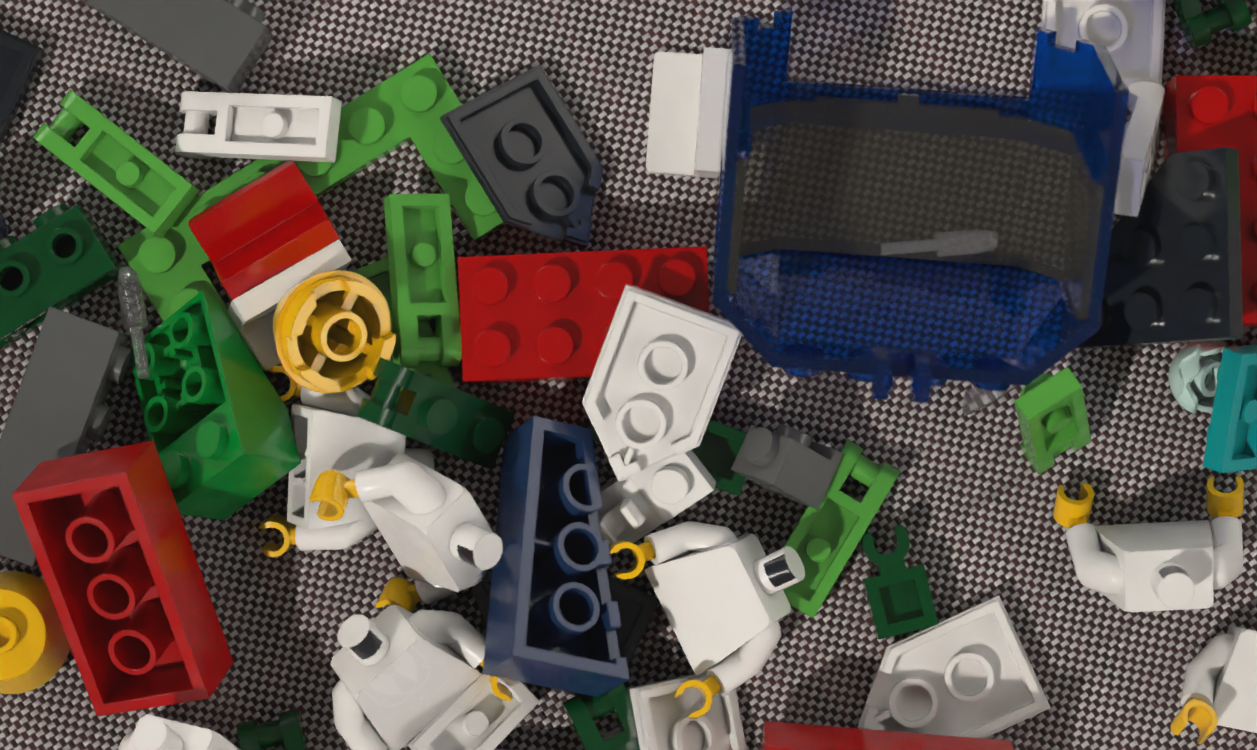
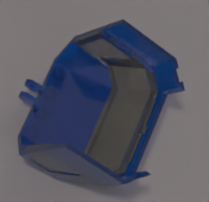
M792 8L774 11L773 23L759 25V17L752 15L731 18L713 256V303L771 367L783 368L785 373L797 377H814L819 375L821 371L844 372L851 379L872 382L873 399L888 400L889 392L892 391L893 376L909 377L913 402L928 403L931 386H942L947 383V380L972 382L975 387L989 391L1007 390L1010 388V385L1027 386L1099 330L1129 100V91L1104 44L1082 39L1076 41L1075 49L1055 43L1057 31L1036 26L1028 97L788 80L787 70Z

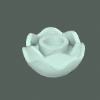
M1221 340L1191 342L1173 358L1169 368V384L1174 398L1185 410L1196 414L1198 410L1208 413L1212 412L1217 387V371L1221 364L1223 347L1226 346L1225 342Z

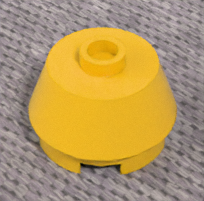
M326 271L297 283L280 299L273 317V334L277 353L283 368L299 385L319 393H339L358 386L366 379H375L377 376L373 375L380 357L390 360L395 347L396 334L392 332L391 314L386 299L369 279L351 271Z
M4 571L0 572V694H21L37 689L53 678L64 664L69 654L70 645L45 581L25 572Z

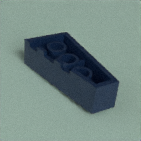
M533 416L504 438L496 534L502 540L503 552L500 560L492 568L483 674L598 697L628 681L629 673L626 657H620L616 629L621 627L618 602H612L606 567L612 563L608 540H602L598 510L603 506L591 429Z

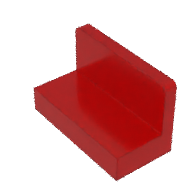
M292 160L276 167L194 216L188 222L191 232L212 262L218 278L231 300L340 239L329 216L298 166Z

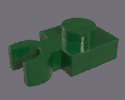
M902 525L893 527L896 545L887 554H882L876 550L871 533H866L861 538V548L864 555L869 561L877 565L879 575L862 579L877 639L939 625L924 564L907 568L905 566L904 557L909 550L910 541L908 533Z

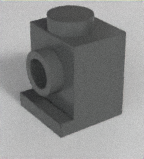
M779 423L775 433L765 427L751 425L731 470L776 495L818 510L843 453L813 442V438L784 424Z

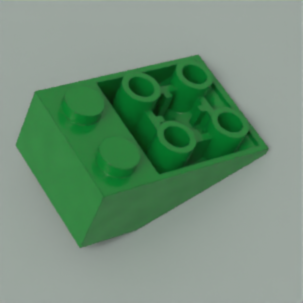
M202 290L131 348L133 350L131 368L136 382L149 441H154L180 514L225 520L301 464L287 407L210 291Z

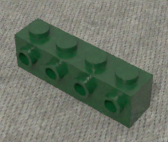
M65 203L59 204L34 220L37 229L18 241L15 240L14 236H8L0 240V350L43 324L49 306L64 311L126 272L88 210L77 204L71 208H68Z

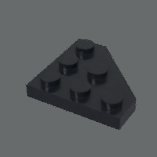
M1224 147L1171 153L1147 183L1138 217L1122 215L1067 286L1068 348L1092 349L1243 339L1238 149Z

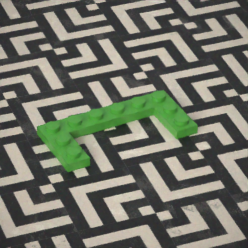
M430 53L341 107L335 162L294 161L318 198L412 140L443 192L449 194L451 205L474 242H477L505 224L440 120L442 115L461 106V103ZM257 159L195 197L162 239L145 228L117 245L163 322L202 290L210 291L263 373L266 371L262 369L227 311L229 306L204 268L212 262L191 232L188 222L194 216L289 160Z

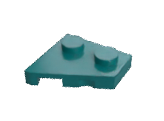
M1257 344L1223 347L1221 364L1217 371V387L1211 421L1206 434L1207 443L1203 460L1204 467L1219 473L1257 469Z

